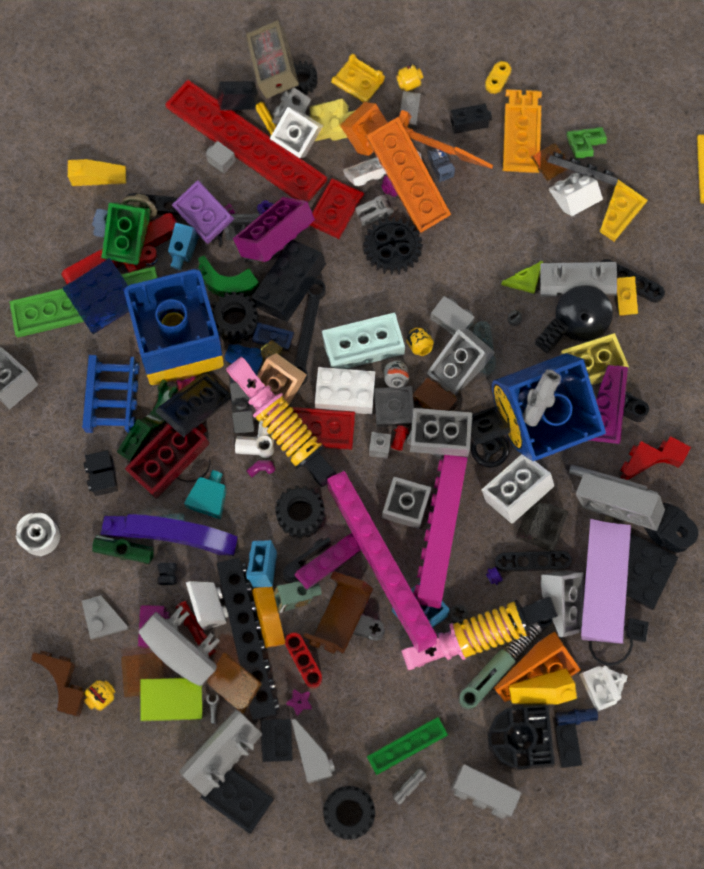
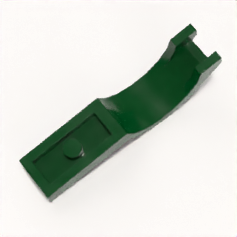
M162 380L157 387L159 397L154 409L146 417L136 420L134 426L117 450L118 454L131 462L141 452L154 430L160 428L166 422L155 411L160 405L178 393V388L167 386L168 382Z

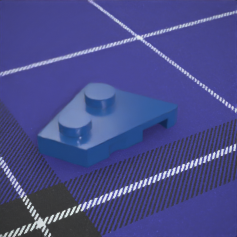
M229 344L225 353V360L232 364L238 358L243 357L257 376L265 360L266 351L258 348L242 347L238 344Z

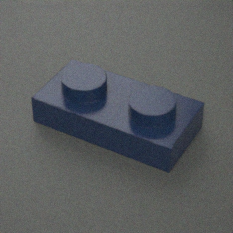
M258 323L252 340L255 343L289 352L294 332Z

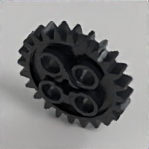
M386 217L384 223L378 220V226L372 224L373 230H367L368 235L364 236L365 242H363L364 254H368L366 260H371V267L377 265V271L383 268V274L387 270H390L391 275H393L394 270L400 274L401 269L407 272V266L413 268V262L418 263L419 258L417 256H421L422 251L420 250L423 248V244H421L422 237H418L419 231H414L415 225L409 227V221L402 223V218H400L397 222L395 217L392 218V221H389ZM397 234H402V235H404V236L401 237V238H399V237H397V236H395V235H397ZM383 237V238H385L386 240H385V241H379L378 238ZM406 250L408 253L401 254L400 251ZM389 254L390 257L384 258L382 255Z

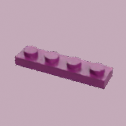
M350 533L299 569L295 576L308 590L362 550L353 534Z

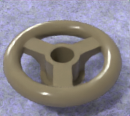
M143 194L127 196L121 201L124 204L140 207L148 206L151 208L149 220L153 219L157 214L155 205Z

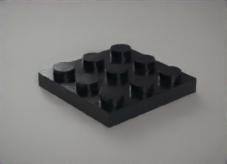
M630 533L626 597L653 610L679 557Z

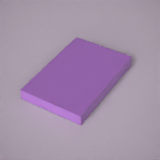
M199 180L172 204L175 210L195 229L207 244L234 220Z

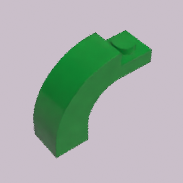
M204 255L198 258L200 265L198 270L202 274L204 285L217 296L225 297V293L232 295V292H236L239 295L241 292L246 297L255 293L259 287V282L250 269L233 277H225L213 269Z

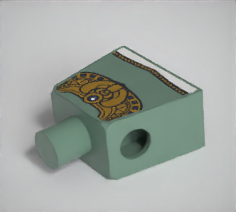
M300 581L279 585L274 592L278 613L308 605L312 601V597L322 594L319 583L306 590Z

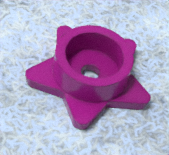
M294 689L293 698L286 702V705L293 707L297 716L304 709H312L308 702L310 692L301 694Z

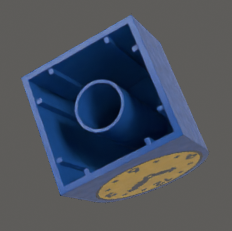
M565 353L498 378L492 382L495 406L510 426L511 433H508L507 436L514 448L531 461L539 460L606 434L585 362L582 358ZM546 370H553L559 373L561 377L554 392V404L550 408L546 407L536 426H529L524 422L522 416L528 405V393L531 389H536Z

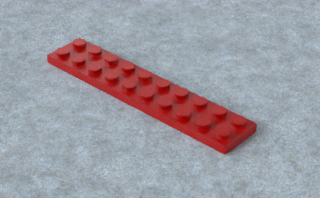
M189 80L165 104L166 108L213 142H220L234 152L237 159L294 199L309 202L327 181L325 175L271 140L268 135L234 111L220 110L218 101Z

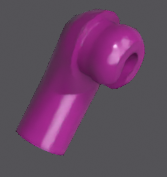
M258 460L246 472L252 478L260 471H266L268 474H271L275 471L276 467L270 460Z

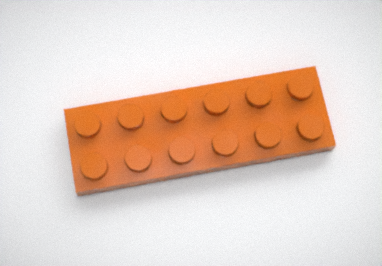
M399 117L366 135L369 144L419 233L451 215Z

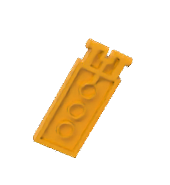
M506 89L505 96L509 97V104L505 105L503 171L539 173L541 105H538V98H541L542 91L526 90L525 95H522V90Z

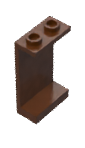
M333 571L330 579L338 585L314 636L308 633H304L303 636L310 640L308 644L313 647L320 648V646H323L324 650L329 653L335 654L339 652L344 654L374 588L365 581Z

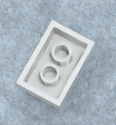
M318 367L315 409L372 414L375 371Z
M521 454L482 489L485 501L513 524L554 487L550 472L536 461H531Z

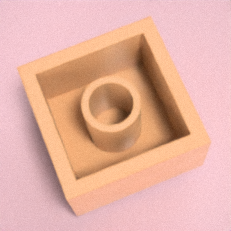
M276 353L266 359L257 377L265 387L268 385L271 387L273 394L282 393L284 400L290 405L307 374Z

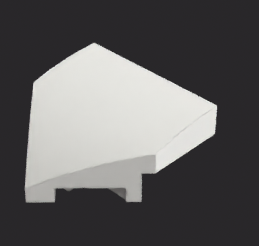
M598 666L579 674L597 712L615 705L621 699L623 685L628 677L608 669L607 666Z

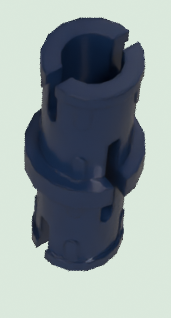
M595 707L583 710L575 708L572 711L555 713L557 726L565 724L580 725L582 722L598 721V712Z

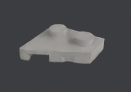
M101 595L82 600L91 640L129 630L125 622Z

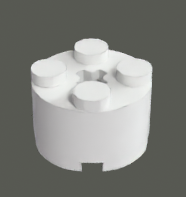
M44 513L25 515L18 522L16 528L18 543L27 552L36 556H44L52 552L57 547L61 537L56 523Z

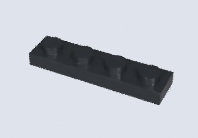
M558 152L548 153L545 160L557 166L615 186L618 178L614 176L615 173L610 170L604 169V172L599 171L597 166L587 163V166L582 165L580 160L572 157L570 160L563 158V154Z

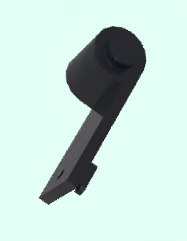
M329 537L324 540L321 538L313 543V548L284 568L283 576L287 584L299 581L295 573L301 569L303 563L331 545Z

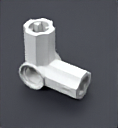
M263 421L259 422L258 437L237 436L235 442L236 454L259 455L263 458H269L273 455L274 439H272V434H268V428L262 426ZM264 444L270 445L268 449L264 450L260 447Z

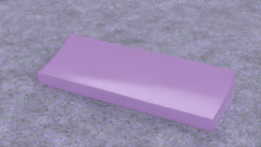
M590 519L581 631L582 640L623 644L631 525Z

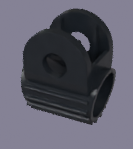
M663 503L665 511L657 531L644 528L649 537L659 546H664L667 550L674 553L683 552L696 542L698 528L682 509L669 503ZM677 532L682 535V538L677 535Z

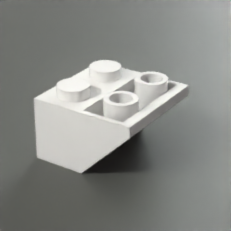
M578 172L571 174L565 180L556 182L554 186L549 188L561 209L571 216L603 200L598 181Z

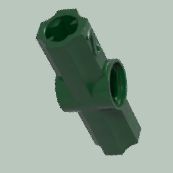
M96 535L92 544V552L150 565L154 555V547L131 543L124 539L117 540ZM120 547H128L127 552L119 554Z

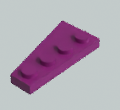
M608 365L596 398L606 434L588 441L620 444L628 367Z

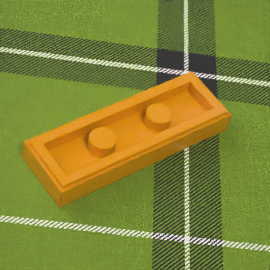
M260 587L253 589V597L265 648L284 645L285 639L273 588Z

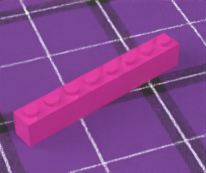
M444 455V459L439 460L437 471H440L441 475L436 477L434 486L438 491L437 495L433 494L431 506H434V512H429L428 523L431 524L430 530L426 529L424 541L428 542L427 548L422 549L421 554L424 565L419 566L417 578H421L420 585L416 584L414 596L417 597L419 605L440 609L467 457Z

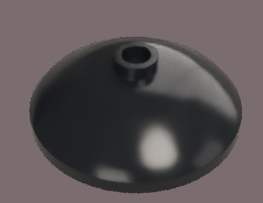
M581 285L569 289L561 296L556 306V318L568 326L565 335L573 340H594L606 332L612 321L613 310L609 298L603 291L593 286ZM583 313L588 314L586 319L581 318Z

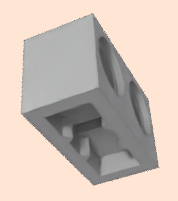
M294 87L289 91H285L280 98L282 100L280 106L278 105L273 112L275 116L272 122L278 125L287 107L304 114L311 99Z

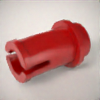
M398 425L394 431L396 433L391 445L392 449L403 450L406 436L409 435L407 427Z

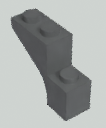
M230 376L235 433L254 432L252 404L248 403L250 398Z

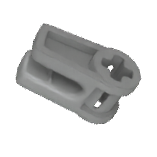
M380 195L355 208L357 216L365 215L360 218L362 226L385 219L393 214L394 211L392 207H389L386 195Z

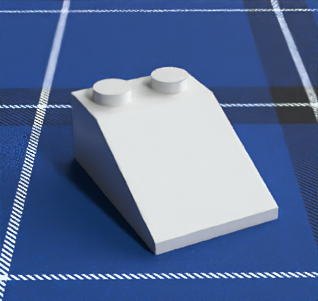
M187 582L186 585L195 615L203 630L226 624V618L229 616L226 606H222L220 599L223 598L220 587L216 588L214 582Z

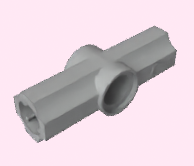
M546 370L536 389H531L528 393V405L522 416L524 422L529 426H536L546 407L550 408L554 404V392L561 377L559 373L553 370Z

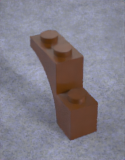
M40 651V654L33 652L31 661L44 666L56 682L58 688L57 711L80 717L84 700L86 699L85 692L82 691L83 687L71 684V687L68 688L75 664L71 663L70 658L59 656V659L51 657L52 653Z

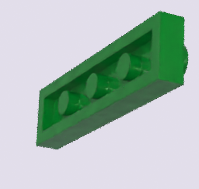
M437 717L367 756V759L377 776L445 738L448 734Z

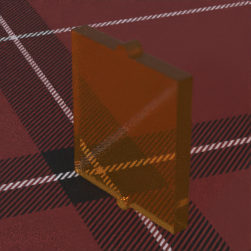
M555 143L531 156L538 167V171H541L547 182L568 170L545 160L548 153L558 152L565 156Z

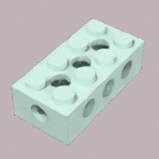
M395 313L322 331V339L330 368L349 369L401 356L405 353V345Z

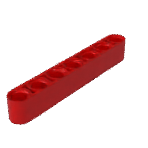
M172 213L165 214L148 224L143 247L147 245L156 247L172 238L175 223H178ZM102 248L62 271L61 275L68 287L92 282L123 265V262L101 258Z

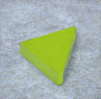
M539 261V263L529 268L527 267L514 276L502 280L501 285L534 294L543 261Z

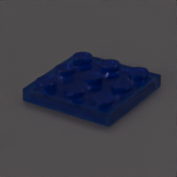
M110 258L62 288L92 334H95L129 312L124 293L128 284Z

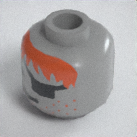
M392 361L385 366L384 380L388 387L400 388L408 383V368L403 362Z

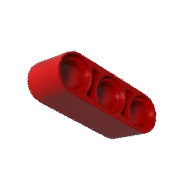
M290 633L285 639V645L305 684L309 688H318L322 683V674L300 634ZM293 638H297L300 641L299 646L296 648L289 646V641ZM301 656L309 658L307 665L302 666L298 663ZM313 673L319 676L318 682L314 684L309 683L308 676Z

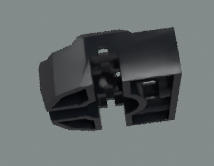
M547 704L508 707L494 717L487 736L489 750L498 763L512 770L554 767V751L549 706ZM522 710L523 722H513L512 711ZM513 727L514 732H512L511 735H508L507 732H509L510 728ZM535 728H541L542 744L536 745L537 732ZM504 733L505 744L492 745L491 734ZM525 742H531L529 747L524 749L523 745ZM526 753L527 766L517 765L516 754ZM548 756V757H546V758H532V757Z

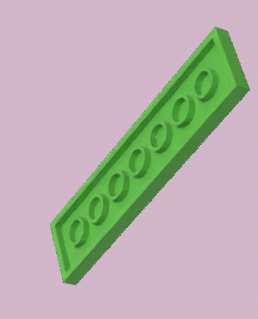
M150 267L9 301L15 335L19 338L127 312L129 309L124 293L125 288L132 284L158 278L155 267Z

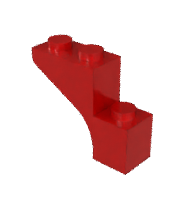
M671 436L667 441H662L658 450L640 441L638 446L633 445L628 455L632 456L629 462L625 461L620 469L623 473L620 478L629 480L657 463H667L679 468L691 447Z

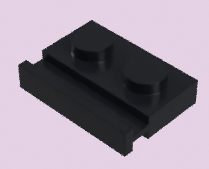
M291 719L261 720L263 734L262 762L293 761Z

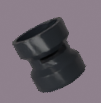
M170 562L157 564V570L159 571L157 584L163 586L176 585L177 577L175 572L177 571V564Z

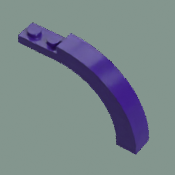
M136 514L104 516L100 534L105 537L148 538L169 541L225 556H234L238 539L237 536L200 524Z

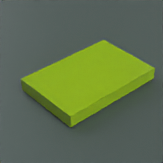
M186 678L140 679V721L202 719V685L194 684Z

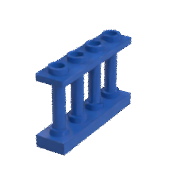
M89 355L82 425L86 433H93L94 427H97V425L125 426L128 434L134 426L135 417H133V410L137 408V399H134V394L138 392L136 374L140 372V364L137 363L135 357H130V364H102L97 355ZM102 371L129 372V381L101 382L98 380V375ZM100 389L128 390L127 400H99V398H96L97 391H100ZM99 407L126 408V417L97 418L95 416V409Z

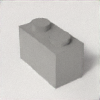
M445 296L437 304L430 316L433 322L452 335L458 329H469L475 318L471 311L461 308L455 300L448 299Z

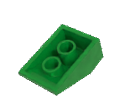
M109 202L101 258L138 265L148 229L151 208Z

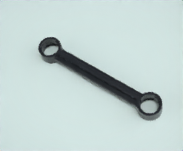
M315 279L313 285L321 286L323 291L317 295L312 294L309 289L307 292L309 300L295 367L307 374L306 364L319 302L326 293L325 284L319 279ZM308 374L306 375L301 386L307 382Z

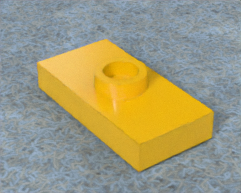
M635 276L617 278L619 316L638 314Z

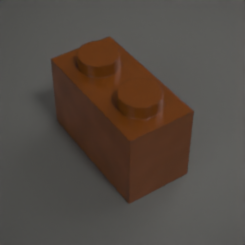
M426 378L413 394V401L423 409L454 411L457 407V397L451 391L442 389L437 381H431L429 378Z

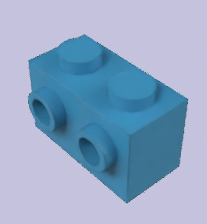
M271 540L252 541L246 575L254 588L273 587L277 551Z

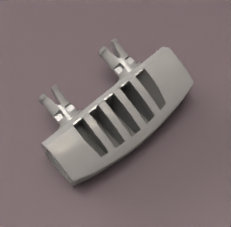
M616 262L541 263V297L562 296L569 289L581 285L596 287L607 296L617 295Z
M181 606L169 619H164L158 612H155L139 630V634L150 649L166 665L190 682L201 686L217 668V664L209 658L208 654L220 640L216 638L209 644L214 636L210 632L200 646H195L178 631V626L190 615L186 611L182 616L178 617L183 610Z
M236 709L185 763L179 772L206 797L214 787H220L218 781L224 782V774L228 770L230 771L234 763H237L242 755H249L247 749L253 750V744L263 734Z

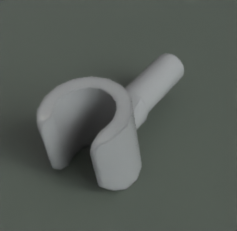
M208 694L206 699L211 710V723H216V706L220 700L216 694V701L210 702V695Z

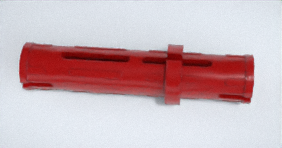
M183 601L175 608L183 607L180 613L181 616L186 611L190 614L185 618L183 624L185 627H188L196 643L200 646L207 636L187 601ZM213 648L208 654L209 657L215 654L216 650Z

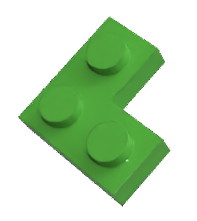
M602 127L567 132V140L575 159L593 156L594 150L592 145L605 144L607 141Z

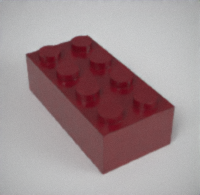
M168 424L134 458L125 470L157 499L210 443L196 428L183 437Z

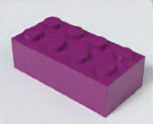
M282 197L237 234L233 240L241 257L266 262L276 252L282 250L289 241L295 239L302 230L308 228L309 224L315 219L307 201Z

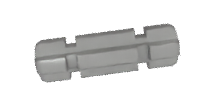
M418 769L414 776H411L400 788L401 790L393 795V799L398 804H401L406 799L405 797L409 796L416 789L419 782L426 778L425 772Z

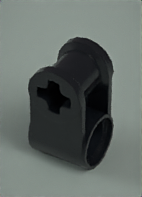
M626 392L623 416L635 422L644 421L649 412V405L645 401ZM635 409H641L644 414H637Z

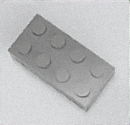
M584 473L576 492V496L584 509L657 531L665 511L660 495L653 490H640L639 487L628 484V486L623 485L615 479L606 480L595 473H591V475Z

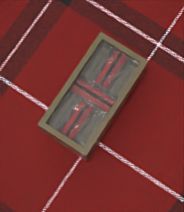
M278 20L246 34L257 83L266 99L299 85L287 36Z

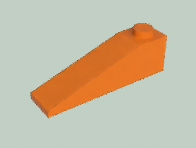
M554 631L539 641L494 689L503 701L507 702L511 700L509 685L562 669H567L570 676H573L581 671V669Z

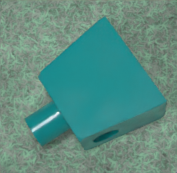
M212 470L209 480L199 477L184 502L185 507L221 520L227 491L226 486L220 484L223 474Z

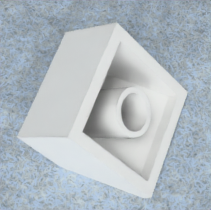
M287 107L270 139L297 157L303 158L307 155L323 125L309 116Z

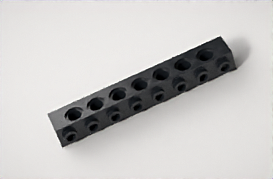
M240 557L216 563L252 720L257 721L277 716L276 710H280L278 699L273 698L272 690H275L273 678H268L267 671L270 670L268 658L264 659L262 651H265L266 648L264 640L259 639L258 635L261 627L259 619L255 620L253 614L257 610L254 600L250 601L249 597L252 589L250 581L246 582L244 576L247 573L245 562L241 563ZM234 576L240 577V582L237 585L230 584V580ZM243 595L245 597L244 602L236 604L234 602L236 596ZM247 614L249 615V621L244 624L240 623L239 617ZM246 634H253L254 639L252 642L245 643L243 641V637ZM251 653H257L259 656L258 660L254 663L248 661V656ZM254 673H262L263 679L260 682H254L252 680ZM260 692L268 694L265 702L257 701V695Z

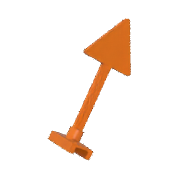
M401 110L399 119L410 139L445 153L457 155L462 161L492 169V164L458 147L453 148L414 132L413 129L408 128L412 116L409 112Z

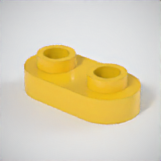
M497 62L491 70L485 83V88L489 93L497 94L504 87L511 73V66L507 62Z

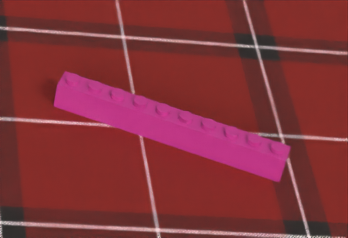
M343 471L328 478L327 484L330 494L416 651L420 653L436 645L437 635L346 472Z

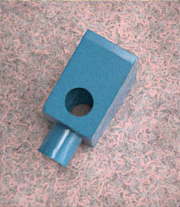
M175 223L168 253L173 258L170 267L181 270L184 261L190 263L199 238L193 227Z

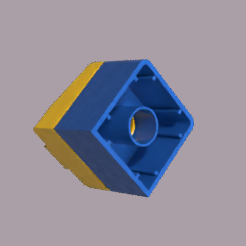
M192 269L132 284L125 288L124 293L150 385H158L162 380L166 382L186 380L224 366L218 331L200 271Z

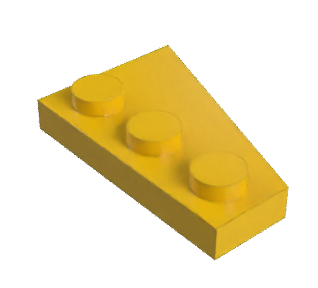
M618 180L600 232L615 242L648 200Z

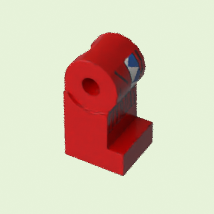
M144 246L138 265L123 262L128 273L156 264L158 261L156 249L153 246Z

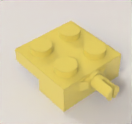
M343 99L310 107V118L323 125L315 141L331 138L332 141L348 138L340 125L354 111L348 112V105Z

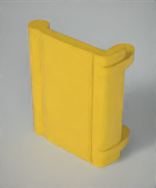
M352 54L339 73L332 78L331 83L364 103L368 102L385 80V76L382 71L374 70L358 60L356 55Z

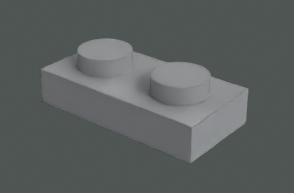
M403 91L401 110L409 112L412 116L408 127L416 128L421 94Z

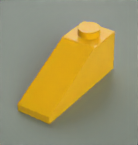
M88 159L68 160V178L72 186L126 183V166Z
M567 669L509 685L512 704H560L577 699L575 682Z

